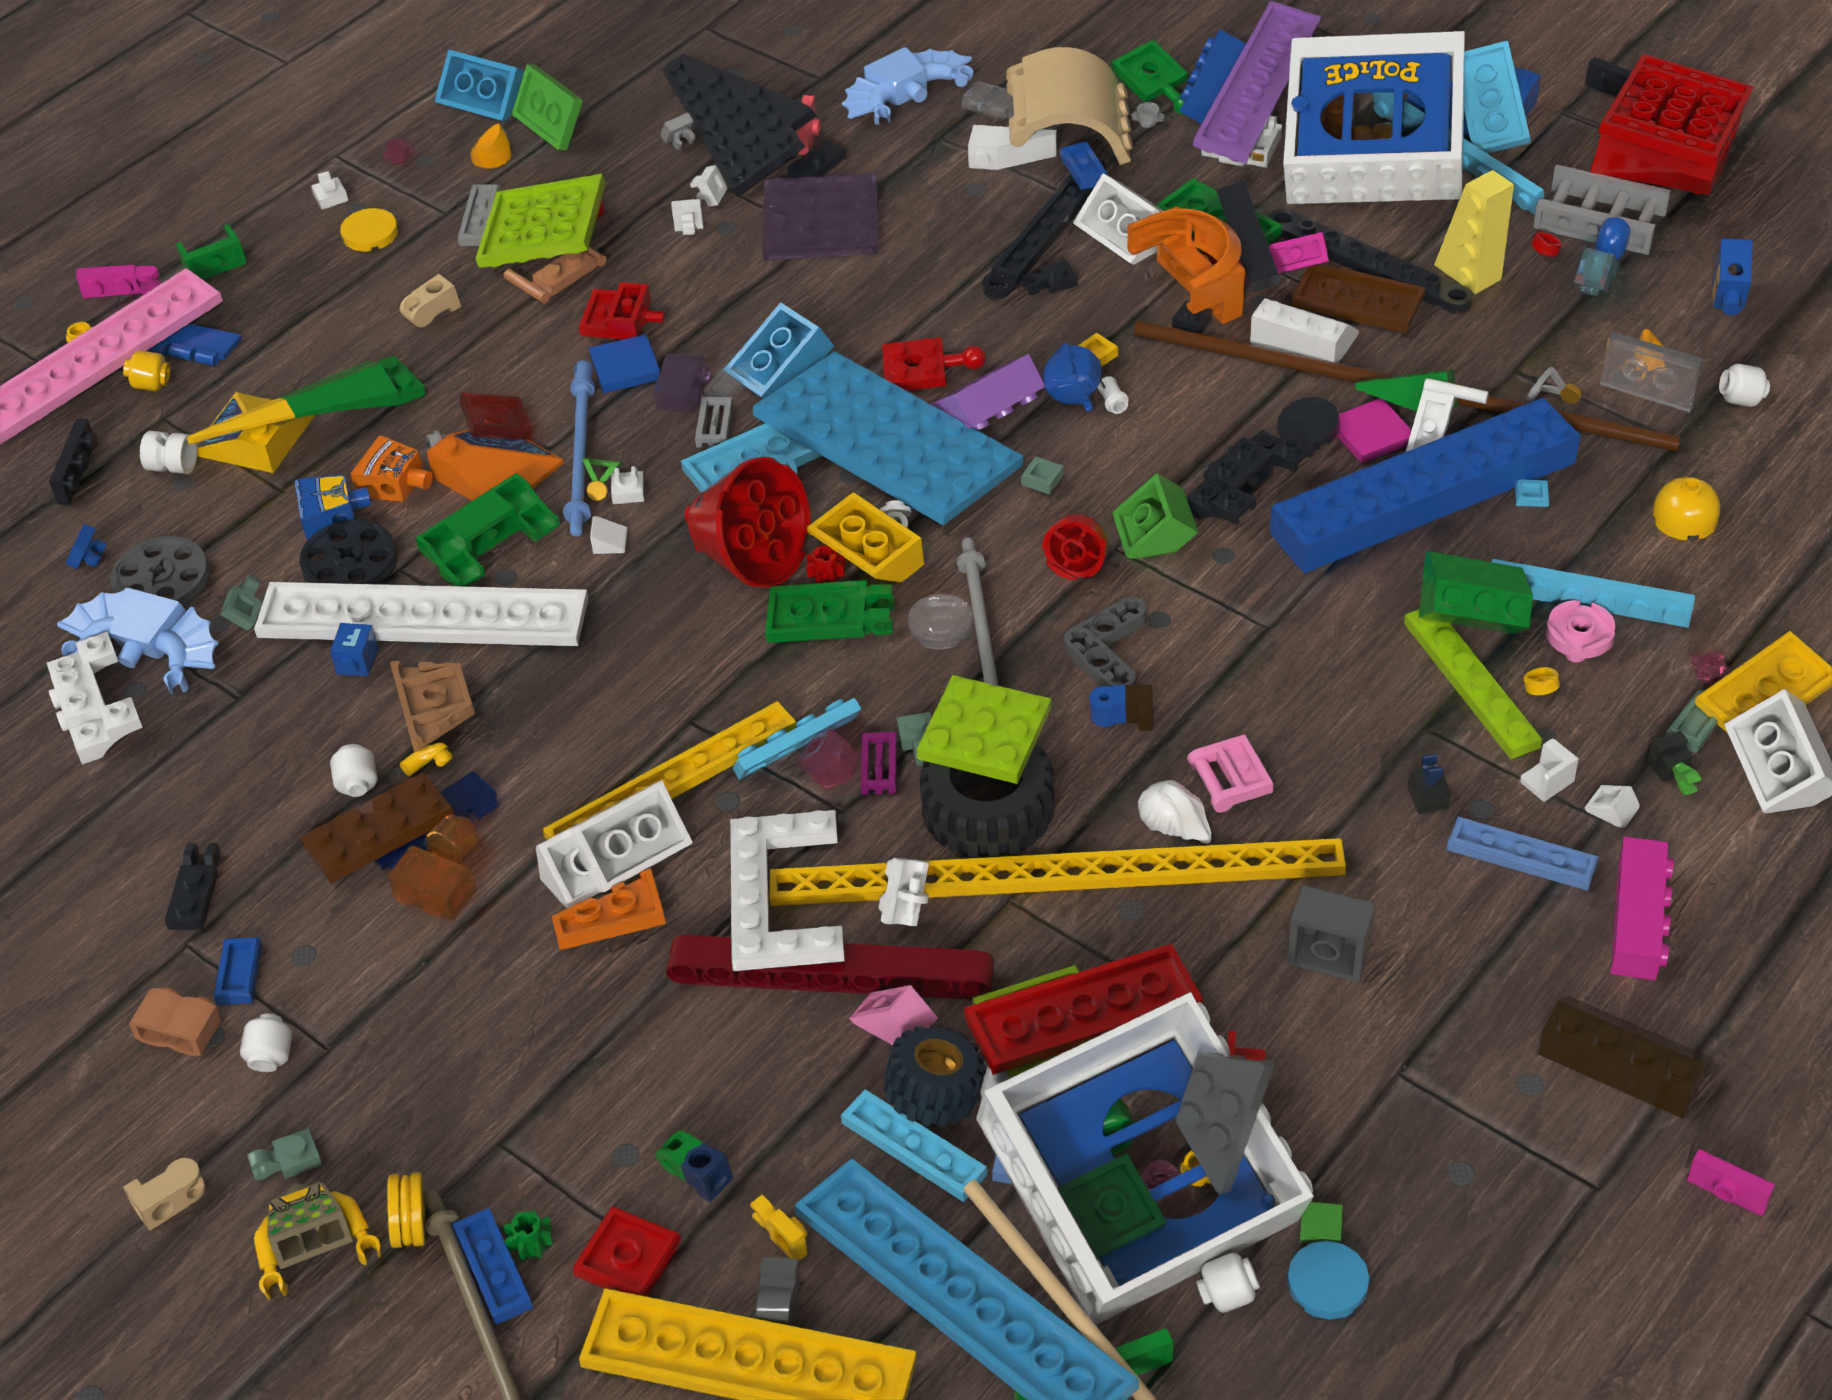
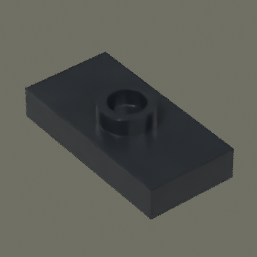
M823 140L788 167V175L810 186L846 158L845 149Z

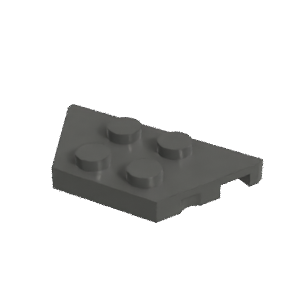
M1205 1052L1198 1054L1175 1121L1214 1189L1220 1195L1230 1192L1275 1065V1062L1272 1060H1248L1245 1056L1237 1055L1226 1057L1221 1053Z

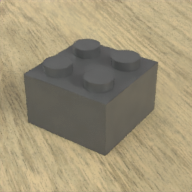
M1303 885L1291 917L1287 964L1360 983L1371 948L1376 903L1357 897H1348L1328 892L1322 888H1312Z

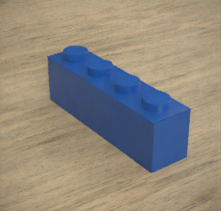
M1219 29L1215 38L1209 36L1194 66L1196 68H1194L1187 81L1189 84L1186 85L1179 98L1183 100L1179 112L1201 124L1203 123L1246 43Z

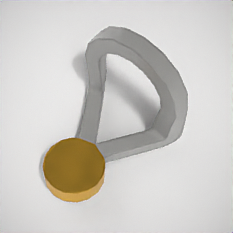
M1549 367L1535 383L1523 403L1533 402L1541 391L1560 394L1561 398L1569 404L1578 402L1582 394L1577 386L1565 384L1553 367ZM1551 376L1557 386L1543 385V383Z

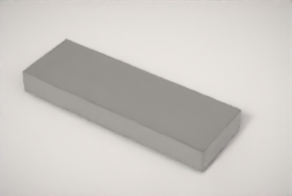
M472 185L458 234L459 246H480L496 192L501 191L500 185Z

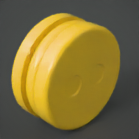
M421 1172L411 1173V1178L408 1175H403L400 1178L399 1174H390L388 1176V1225L392 1248H402L403 1244L405 1246L414 1244V1247L425 1245V1194Z

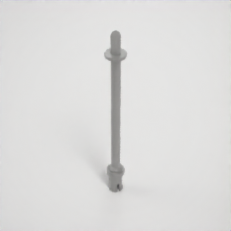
M966 537L962 540L963 554L958 557L957 566L960 572L967 574L984 683L999 686L979 573L984 569L986 562L984 555L976 551L973 539Z

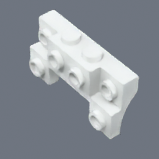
M108 632L76 642L78 652L47 662L54 689L49 690V694L55 709H62V711L56 712L62 731H70L82 765L102 758L117 740L135 730L143 728L132 698L129 697L105 705L94 674L118 662Z

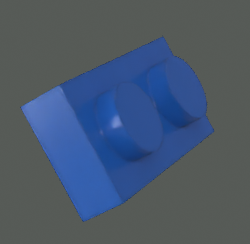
M1087 141L1060 148V158L1081 190L1095 187L1103 173L1108 175Z

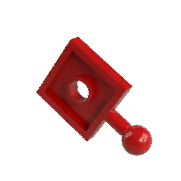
M942 337L882 344L884 379L906 391L946 386L945 367L965 365L968 369L976 370L981 368L986 361L984 350L975 345L967 347L963 353L944 355ZM911 364H919V365L914 366V367H910V366H909V365H911Z

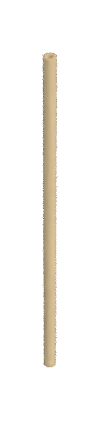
M975 1179L970 1181L963 1188L964 1192L1083 1337L1138 1378L1139 1389L1132 1394L1135 1400H1157Z

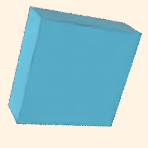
M1527 479L1517 481L1515 483L1516 506L1549 507L1548 481Z

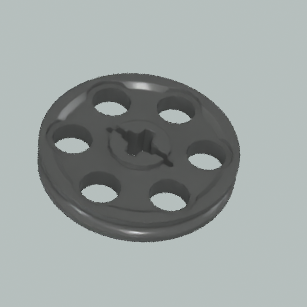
M163 536L138 543L122 554L112 569L110 581L114 593L124 591L126 587L160 597L166 593H173L174 595L170 599L179 601L185 607L194 601L205 589L209 580L210 569L203 550L196 543L182 537ZM153 551H161V554L157 557H147ZM182 554H192L189 558L185 560H177V558ZM129 570H138L132 576H123V574ZM190 574L198 575L194 580L183 581Z

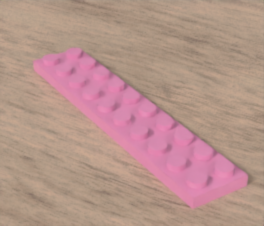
M186 268L0 386V445L36 421L41 420L61 405L66 404L69 400L89 389L109 374L114 373L124 365L126 359H131L134 352L138 350L147 351L223 302L220 292Z

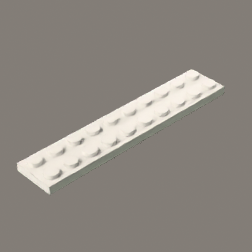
M269 582L254 630L257 638L334 640L340 623L372 625L377 641L578 646L588 603L587 590Z

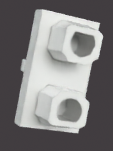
M893 858L887 862L885 874L889 880L886 893L880 897L878 908L882 912L881 922L885 924L917 926L921 904L928 903L929 895L923 892L929 866L928 862L903 858Z

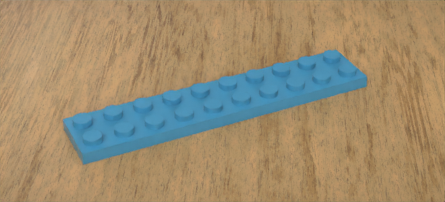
M852 1158L794 1205L796 1215L1025 1399L1127 1400L1139 1389L1137 1377Z

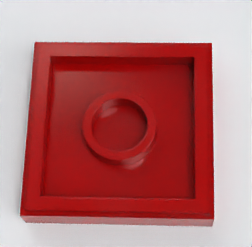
M611 1206L572 1267L573 1275L604 1289L647 1297L681 1243V1236L675 1231Z

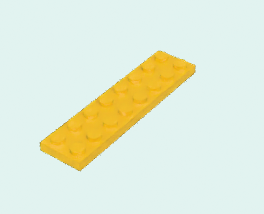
M604 1289L579 1357V1362L582 1368L736 1400H906L917 1362V1352Z

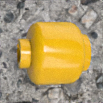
M138 350L133 353L131 359L125 360L123 375L128 377L129 384L133 388L155 392L160 390L162 385L166 386L168 384L170 363L166 362L165 357L160 353Z

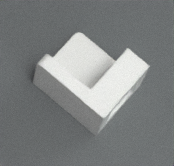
M1552 738L1542 746L1540 763L1521 775L1520 783L1545 802L1574 782L1579 758Z

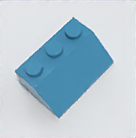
M448 49L434 102L505 122L512 115L524 70Z

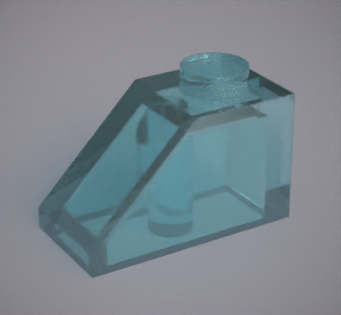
M1584 247L1574 283L1581 287L1580 292L1592 296H1597L1598 292L1607 294L1621 262L1614 254Z

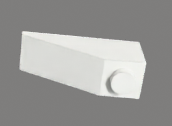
M973 125L968 143L969 168L998 170L1055 157L1057 155V130H1037L1023 146L1015 147L1010 143L1009 127Z

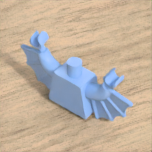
M904 47L864 66L865 79L857 77L855 84L845 90L847 99L842 102V106L848 109L849 114L847 117L849 119L874 112V123L876 125H879L880 117L887 118L888 123H890L891 111L885 105L886 102L893 105H901L911 99L918 103L922 102L927 96V82L932 80L955 79V83L959 87L967 85L968 80L972 79L973 69L965 64L970 62L972 57L959 55L953 50L942 52L929 49L920 53H911L908 48Z
M127 587L124 591L115 594L101 592L92 601L83 604L77 603L70 616L57 623L59 628L80 638L78 641H67L62 645L63 657L78 652L76 642L108 632L110 639H114L122 648L117 657L118 662L129 668H135L141 655L159 659L166 654L169 657L170 671L165 674L164 682L171 694H173V689L178 684L183 693L188 691L189 684L182 672L185 667L214 669L216 666L213 661V653L218 645V641L211 637V622L200 618L195 612L194 607H190L185 611L179 601Z

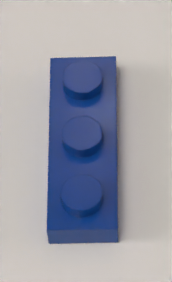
M487 1208L453 1223L456 1236L495 1325L533 1309L530 1297L490 1209Z

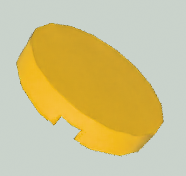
M363 209L345 218L341 224L340 233L347 247L355 251L368 252L372 251L371 247L378 246L381 249L394 241L398 235L397 221L392 213L384 209Z

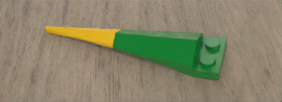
M395 355L378 362L365 361L191 434L187 437L188 444H194L248 428L323 413L399 406L425 396V386Z

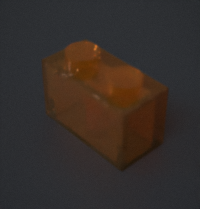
M412 845L388 874L393 896L400 903L414 905L424 909L434 917L441 916L451 921L455 920L477 891L471 868Z

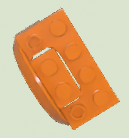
M1176 206L1128 224L1127 250L1132 255H1136L1157 246V262L1190 292V302L1187 303V309L1192 314L1209 308L1213 310V316L1222 324L1242 316L1244 279L1246 274L1245 269L1239 263L1241 242L1236 232L1226 222L1202 211L1180 209ZM1195 231V239H1194V242H1193V241H1192V232ZM1196 248L1207 252L1218 262L1213 266L1209 258L1205 254H1201Z

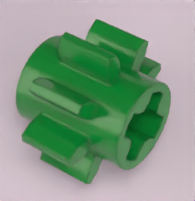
M533 1209L531 1212L519 1213L517 1211L511 1224H504L506 1237H508L505 1240L509 1252L518 1250L521 1261H524L526 1258H541L546 1245L550 1246L554 1243L550 1233L552 1225L549 1217L540 1220L536 1209Z

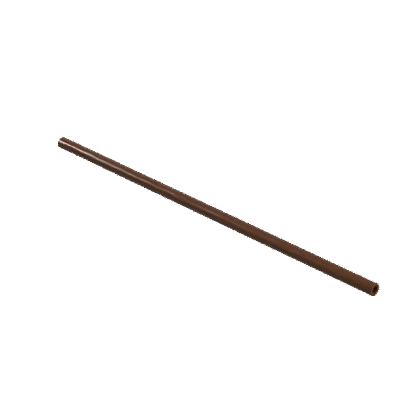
M1138 320L1134 327V335L1355 383L1367 379L1396 376ZM1490 395L1486 404L1457 398L1458 405L1499 414L1527 404ZM1556 410L1578 431L1676 452L1679 447L1681 436Z

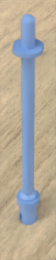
M583 360L578 361L574 365V380L571 382L570 389L572 395L576 397L571 501L563 507L564 518L570 522V533L574 537L582 534L583 523L591 517L590 506L584 502L585 465L582 458H586L588 398L594 394L595 384L592 381L593 366L590 362Z

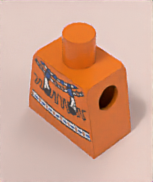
M381 435L377 437L350 473L355 489L367 487L372 499L398 502L406 500L415 487L427 490L431 486L433 478L430 471L423 469L420 453L417 450Z

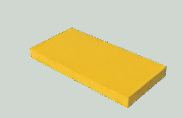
M1789 631L1699 694L1695 699V703L1708 717H1715L1718 721L1717 725L1728 734L1724 726L1725 723L1784 689L1807 705L1832 687V666Z

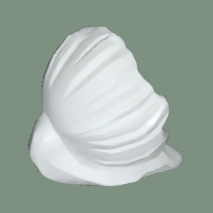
M1173 780L1159 781L1150 785L1138 799L1140 818L1150 830L1160 831L1170 836H1181L1186 840H1199L1204 844L1211 842V830L1205 815L1204 806L1200 798L1193 795L1183 785Z

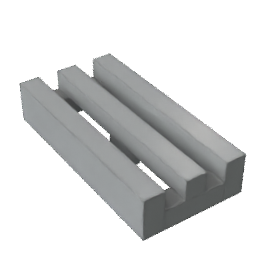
M702 397L695 435L696 447H703V443H708V448L715 446V443H722L728 440L733 411L732 397ZM709 406H714L710 433L705 434ZM721 406H724L721 432L717 434Z

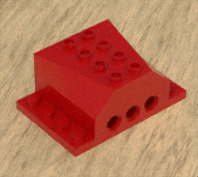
M1642 54L1601 122L1598 132L1601 133L1590 173L1691 191L1696 194L1710 195L1722 172L1754 86Z

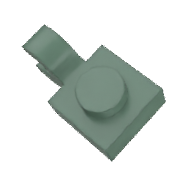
M249 574L244 584L240 582L238 586H233L228 591L220 615L245 630H250L255 625L262 605V601L254 597L260 580Z
M930 712L896 717L902 750L913 749L916 766H923L924 761L917 759L916 749L931 720Z
M309 1128L272 1141L274 1151L259 1149L247 1155L255 1181L265 1179L279 1171H282L284 1178L287 1179L322 1166Z

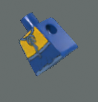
M1721 238L1712 275L1713 307L1722 309L1723 313L1727 315H1736L1745 308L1751 285L1753 240ZM1731 265H1736V275L1729 273L1728 268Z
M344 475L294 480L300 519L307 540L317 531L330 524L355 519L354 509L371 506L368 488L349 491Z

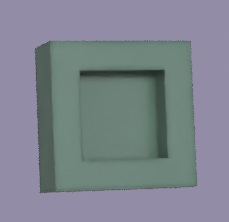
M1035 456L1021 475V485L1050 495L1064 475V466Z

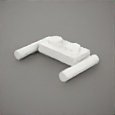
M1426 378L1406 452L1445 437L1455 397L1486 404L1489 392Z

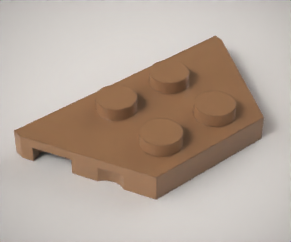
M401 661L390 662L414 752L424 748L475 714L460 663L435 664L433 662H419V668L402 667Z

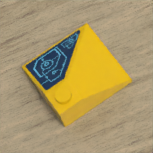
M236 392L211 426L272 400ZM315 415L265 424L198 442L197 456L274 473Z

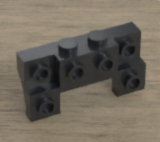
M1263 429L1251 440L1243 437L1234 446L1228 447L1217 461L1207 466L1203 474L1204 481L1186 496L1192 515L1199 520L1207 517H1216L1237 525L1242 514L1249 508L1252 510L1256 508V498L1251 495L1273 476V466H1280L1295 473L1298 464L1304 458H1311L1313 456L1314 446L1289 433L1280 439Z

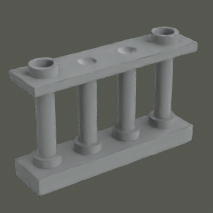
M1556 164L1551 191L1556 193L1552 201L1539 199L1536 205L1533 228L1596 243L1603 222L1608 218L1616 217L1623 219L1630 227L1629 245L1626 250L1649 255L1656 226L1650 222L1654 214L1666 216L1671 190ZM1567 195L1584 198L1581 207L1563 203ZM1596 201L1613 205L1609 214L1592 209ZM1624 209L1642 211L1637 221L1621 217Z

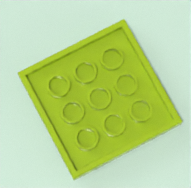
M603 174L496 192L475 258L479 268L498 267L502 264L514 262L524 263L532 259L553 258L556 255L578 254L587 251L606 184Z

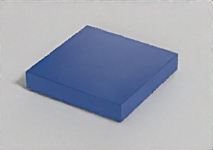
M646 334L588 348L603 393L661 379V373Z

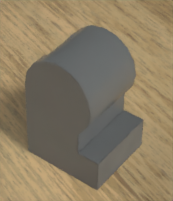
M763 1256L756 1317L759 1320L791 1324L801 1284L798 1259Z

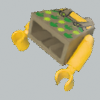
M318 1182L310 1186L303 1184L293 1185L287 1190L286 1195L269 1202L268 1216L263 1219L254 1235L259 1268L265 1272L259 1281V1287L269 1300H271L269 1289L275 1283H279L280 1291L284 1296L288 1293V1285L284 1278L276 1271L277 1266L283 1269L353 1242L352 1237L357 1239L356 1250L361 1264L367 1265L366 1257L363 1253L366 1248L375 1249L378 1257L381 1258L379 1240L377 1237L367 1234L369 1226L355 1199L337 1191L330 1192L324 1183Z

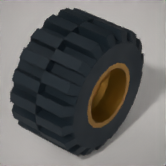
M921 1025L914 1027V1031L906 1030L902 1032L901 1037H897L893 1042L884 1077L883 1091L887 1093L886 1099L888 1103L895 1104L894 1110L898 1114L904 1113L907 1115V1120L912 1122L917 1120L922 1122V1125L929 1127L930 1124L946 1127L947 1122L954 1125L961 1122L962 1117L967 1118L971 1114L972 1109H975L985 1073V1059L983 1053L978 1052L979 1047L976 1043L968 1042V1036L963 1033L957 1034L952 1028L946 1027V1029H942L938 1025H930L929 1028Z

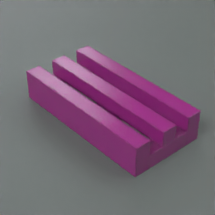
M896 732L862 733L861 794H868L869 790H875V794H882V789H889V794L896 793ZM870 742H876L875 780H869ZM883 742H889V779H883Z

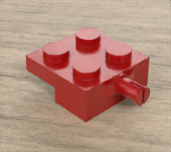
M620 282L617 291L593 289L579 324L580 336L622 340L637 337L640 335L645 323L655 322L663 324L665 321V311L649 310L651 305L649 284Z

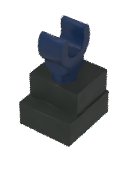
M1437 753L1422 756V768L1411 770L1410 779H1408L1407 788L1418 814L1449 809L1448 783L1443 774V767L1437 766Z

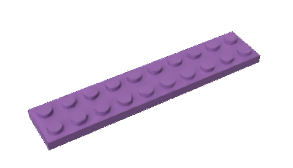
M1274 1L1269 2L1195 135L1194 147L1200 148L1207 153H1215L1227 157L1234 162L1247 164L1269 122L1270 116H1272L1289 84L1292 38L1313 37L1319 27L1320 16Z

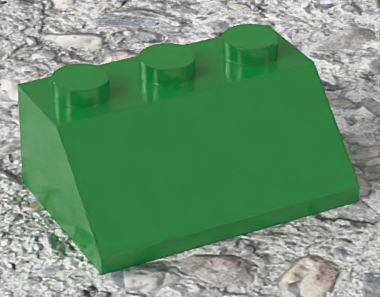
M1430 551L1425 552L1419 618L1511 634L1530 628L1533 594L1522 567Z

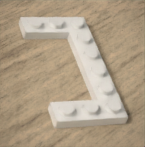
M835 810L730 819L733 971L845 961L842 926L769 932L767 849L838 843Z

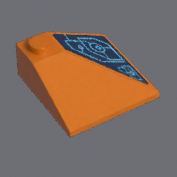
M498 423L448 434L427 451L433 479L472 501L515 473L528 481L532 489H534L564 464L562 458Z

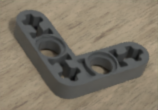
M1127 597L1072 627L1065 633V654L1099 687L1135 685L1134 671L1108 646L1138 630L1145 624L1146 604L1139 598ZM1101 625H1110L1114 628L1109 632L1097 630ZM1095 659H1104L1108 664L1097 667L1092 665L1091 662Z

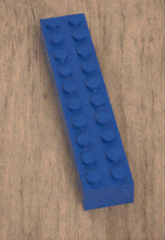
M1541 398L1272 505L1270 534L1303 573H1307L1515 488V483L1519 480H1535L1576 463L1580 434L1544 398Z

